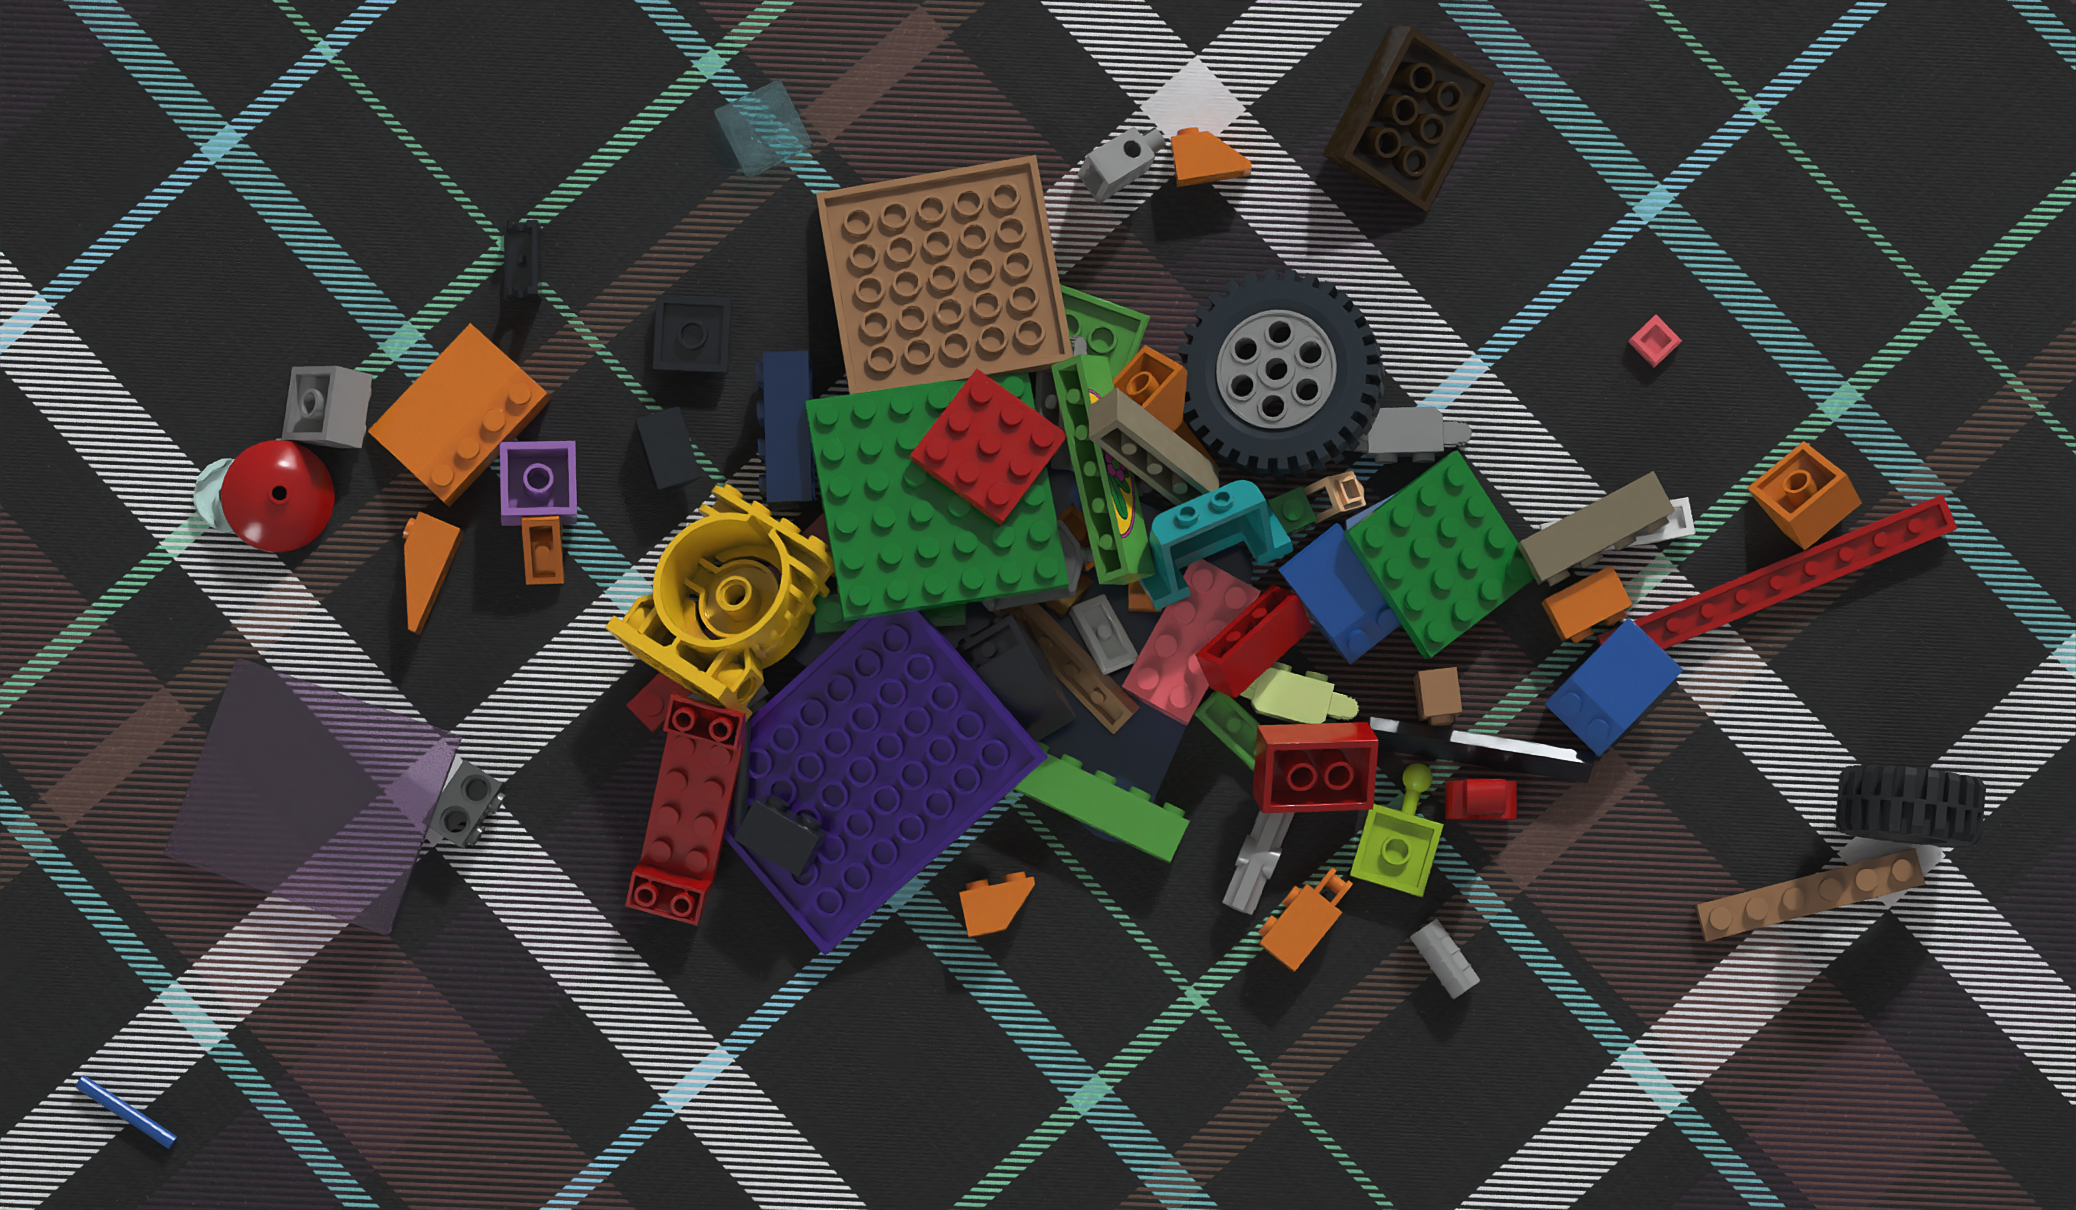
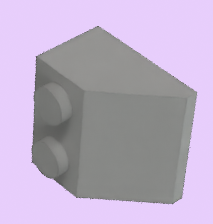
M339 366L292 367L281 440L334 448H362L363 438L366 433L365 422L368 402L371 398L372 374Z

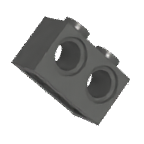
M464 759L422 823L460 848L465 849L468 844L474 846L486 828L481 824L488 813L495 814L505 801L506 795L502 792L506 786ZM482 780L487 785V795L480 801H473L469 796V788L473 782ZM462 812L466 816V826L462 831L453 833L448 827V819L453 813Z

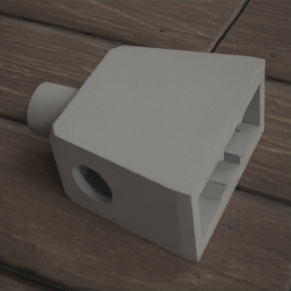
M1132 127L1089 153L1077 175L1099 205L1146 173L1155 159L1154 153L1166 146L1165 140L1156 128H1152L1141 135L1135 127Z

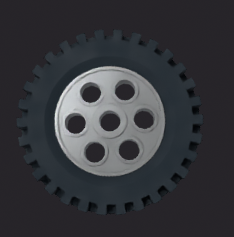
M1275 269L1264 270L1265 278L1260 279L1253 272L1244 275L1245 284L1238 286L1234 280L1225 284L1229 292L1222 297L1215 291L1208 297L1212 305L1207 310L1200 306L1194 313L1198 319L1196 325L1187 324L1184 334L1187 336L1188 341L1186 344L1180 343L1177 352L1182 358V362L1178 364L1188 371L1184 414L1190 420V424L1210 450H1213L1224 462H1230L1235 469L1244 473L1246 470H1249L1255 477L1264 479L1266 474L1272 475L1275 480H1286V474H1293L1296 479L1307 477V470L1314 469L1318 474L1327 470L1324 465L1326 462L1333 460L1335 464H1338L1345 458L1341 453L1348 447L1354 451L1360 445L1357 440L1360 433L1362 432L1367 436L1371 430L1370 417L1371 415L1378 416L1380 410L1377 402L1378 396L1383 397L1384 385L1381 382V376H1385L1384 365L1380 359L1382 353L1371 327L1358 306L1356 307L1351 298L1344 292L1339 293L1332 283L1326 280L1324 284L1320 283L1315 275L1306 273L1305 278L1298 275L1296 270L1285 269V276H1279ZM1281 327L1290 328L1291 334L1288 340L1283 343L1273 341V334L1277 329ZM1255 344L1257 346V351L1252 358L1247 360L1239 358V351L1244 345ZM1317 347L1321 349L1322 353L1318 361L1315 363H1305L1303 361L1304 353L1309 348ZM1277 364L1287 365V373L1282 379L1272 380L1269 378V373L1273 366ZM1245 380L1253 382V390L1249 395L1244 397L1236 395L1235 390L1240 382ZM1309 384L1318 386V393L1315 398L1308 401L1300 399V392L1304 386ZM1271 402H1283L1284 409L1279 416L1269 417L1266 415V408Z

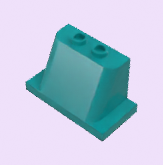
M1234 481L1169 509L1154 519L1148 542L1156 574L1138 581L1157 611L1191 596L1189 586L1180 573L1179 568L1242 541L1245 542L1260 566L1292 552V541L1258 487L1250 481Z

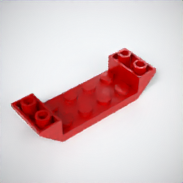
M672 693L663 731L668 732L645 841L640 863L632 872L625 906L698 926L717 872L746 741V713Z

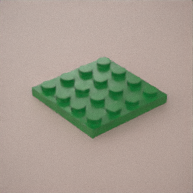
M1458 450L1448 454L1343 533L1348 544L1424 659L1432 658L1534 579L1527 562L1517 546L1519 543Z

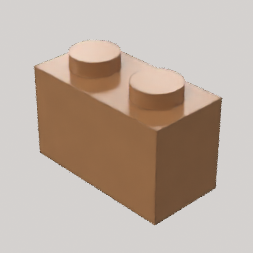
M1457 667L1419 671L1413 677L1419 722L1428 721V726L1433 727L1451 725L1454 722V718L1462 713Z

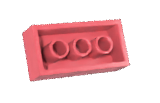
M1203 559L1191 563L1183 576L1189 586L1191 596L1166 606L1122 685V689L1127 694L1185 726L1189 724L1209 687L1195 654L1253 603L1261 593L1260 590Z

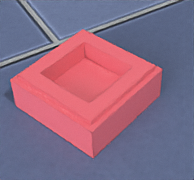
M1655 315L1628 342L1655 368L1682 340Z

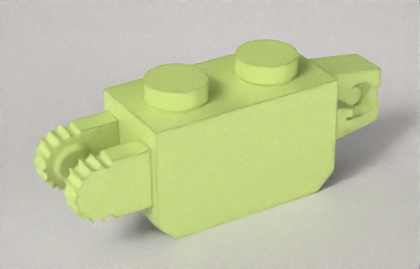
M1275 662L1240 694L1252 700L1251 706L1256 714L1294 724H1323L1326 716L1349 721V719L1352 720L1356 717L1359 711L1358 702L1355 699L1333 692L1335 684L1327 682L1328 676L1312 671H1306V675L1301 676L1291 673V666Z

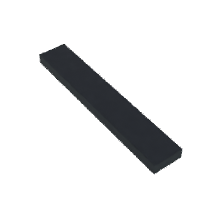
M1371 717L1369 722L1370 727L1379 740L1378 750L1588 783L1594 765L1595 753L1376 717Z

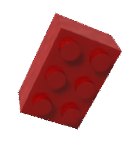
M1368 722L1257 726L1253 797L1262 813L1373 810L1379 740Z

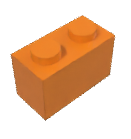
M1612 565L1546 598L1542 602L1561 641L1564 642L1571 638L1574 644L1594 634L1592 627L1603 621L1609 627L1628 617L1625 610L1633 605Z

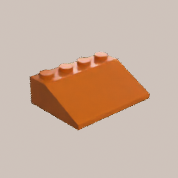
M470 323L368 432L450 508L500 455V442H512L552 398L516 363Z

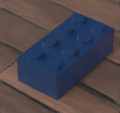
M763 352V362L756 363L757 385H759L760 391L764 390V400H757L758 422H760L761 428L765 427V437H758L759 460H761V465H766V474L759 475L760 497H762V502H767L771 511L816 510L815 463L804 407L805 401L813 400L812 361L809 352Z

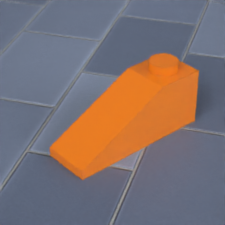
M420 511L416 519L412 517L409 519L403 532V538L406 539L404 555L408 629L417 635H421L465 535V532L460 528Z

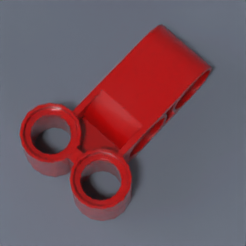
M1505 779L1445 781V819L1517 820V782L1505 781Z

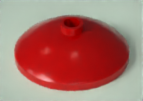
M266 441L249 447L231 463L222 483L221 506L230 528L245 543L267 552H289L309 544L324 530L334 507V486L326 466L309 449L289 441ZM276 487L283 488L286 491V498L281 501L274 499L272 490Z

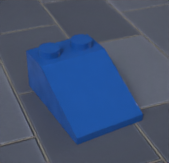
M1336 523L1279 568L1278 571L1292 591L1298 595L1301 604L1330 646L1351 665L1400 626L1401 623L1343 536L1345 531Z
M1628 617L1551 695L1545 705L1590 749L1600 756L1671 684L1683 669Z

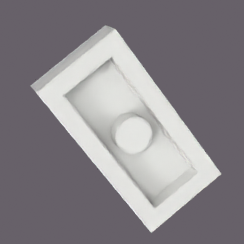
M1105 594L1071 607L1069 615L1103 676L1136 662L1139 656Z

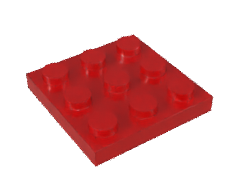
M976 368L910 454L909 459L995 522L1002 525L1066 441L1067 436L1066 432Z

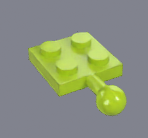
M1414 763L1405 769L1403 783L1407 789L1400 811L1374 804L1373 810H1368L1349 876L1421 898L1423 897L1444 824L1414 816L1421 793L1431 786L1433 780L1432 772L1426 765Z

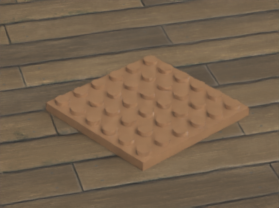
M1036 155L816 193L850 394L947 380L969 379L976 368L987 376L1021 372L1030 373L1051 369V365L1073 357Z

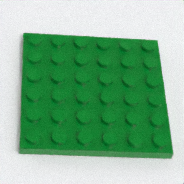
M1028 372L988 376L1035 410ZM968 379L947 380L805 401V413L843 622L1068 588L1069 581L1047 467L1044 468L1007 519L1000 525L909 459L910 454Z

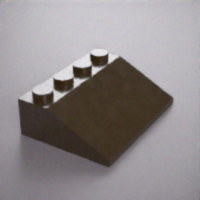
M1390 25L1322 155L1350 174L1423 212H1428L1495 82L1412 26Z

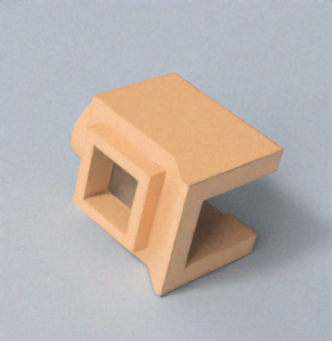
M1353 470L1334 476H1327L1303 488L1306 495L1326 488L1333 505L1332 508L1315 516L1317 519L1316 524L1345 516L1366 505L1363 485L1357 480Z

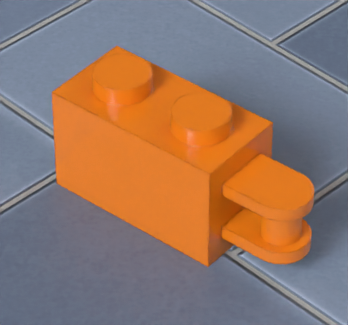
M1333 867L1315 889L1308 884L1302 890L1295 886L1282 901V904L1287 908L1281 916L1276 919L1271 915L1258 931L1263 937L1258 944L1292 972L1296 971L1342 914L1335 906L1353 883L1349 880L1344 882L1335 874L1337 870ZM1324 886H1327L1336 894L1331 902L1319 894Z

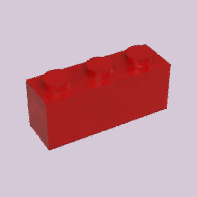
M1272 584L1196 653L1195 656L1210 688L1236 698L1285 652L1298 643L1312 629V626L1298 595Z

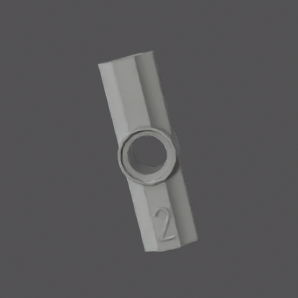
M1261 810L1259 811L1250 835L1247 834L1236 860L1235 866L1237 868L1222 904L1252 916L1262 895L1266 880H1270L1282 852L1281 844L1295 812L1262 813Z

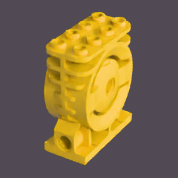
M725 484L723 488L715 485L711 493L717 501L712 508L702 504L698 511L704 518L694 523H689L685 529L673 538L662 553L654 574L653 594L638 597L622 620L613 615L605 628L635 657L708 703L746 713L747 722L753 713L747 705L764 682L762 669L781 660L797 645L809 625L811 616L817 610L814 605L815 596L819 594L827 597L830 589L825 585V582L830 575L835 578L831 553L828 551L830 548L823 541L813 535L806 539L799 534L801 530L785 518L778 522L771 517L772 512L757 501H753L750 505L742 500L744 495L729 484ZM747 559L761 560L776 567L782 574L781 584L765 565ZM717 560L724 565L718 568L712 563ZM691 592L699 596V612L704 624L720 640H710L703 632L698 618V604L689 599ZM745 595L744 600L735 605L736 600Z

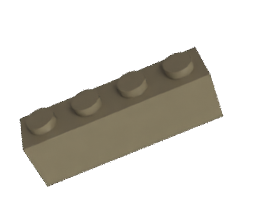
M1115 388L1089 406V439L1176 506L1219 488L1218 466L1118 388Z
M1654 471L1529 536L1520 541L1517 546L1538 585L1548 581L1549 585L1553 586L1570 576L1568 569L1581 563L1583 569L1603 559L1601 552L1614 545L1616 551H1619L1637 541L1634 534L1647 528L1651 534L1668 525L1670 522L1667 517L1675 509Z

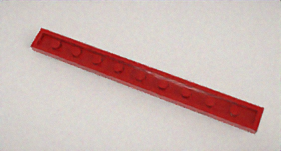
M1942 494L1633 622L1664 650L1955 531L1958 528ZM1619 627L1596 636L1599 646Z

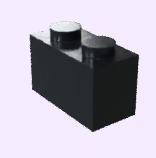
M769 795L768 798L763 796L755 799L734 840L798 877L808 873L829 833L820 828L822 824L818 820L807 814L798 816L788 810L789 804L774 795Z

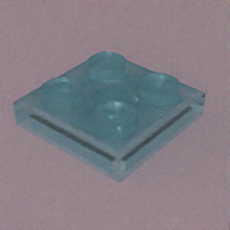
M781 79L714 110V114L747 179L813 147V143Z

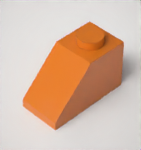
M1191 127L1178 130L1177 136H1171L1170 146L1177 187L1251 175V161L1209 131L1199 132V128Z

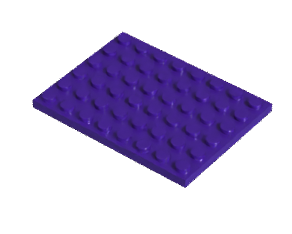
M922 610L859 619L751 717L748 811L755 799L763 796L768 798L769 795H774L789 804L788 810L798 816L807 814L818 820L822 824L820 828L829 834L808 873L798 877L734 840L741 825L732 824L733 799L724 838L824 955H827L1049 757Z

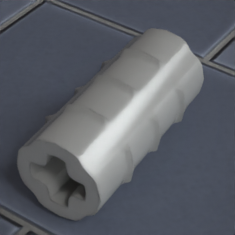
M1435 919L1410 937L1418 948L1419 954L1423 955L1430 965V969L1434 971L1441 981V985L1446 988L1453 999L1481 981L1472 969L1471 964L1467 962L1460 952V948L1455 945L1449 933L1446 932L1438 919Z

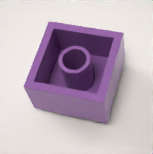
M575 441L500 442L502 526L522 525V516L559 515L562 525L577 524Z

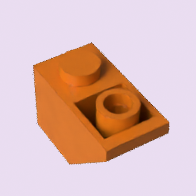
M1024 871L1004 875V883L989 886L988 879L967 883V891L959 893L968 937L971 938L1007 930L1035 887L1034 877L1026 878Z

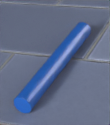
M85 1075L75 1085L76 1089L169 1150L178 1139L176 1135Z

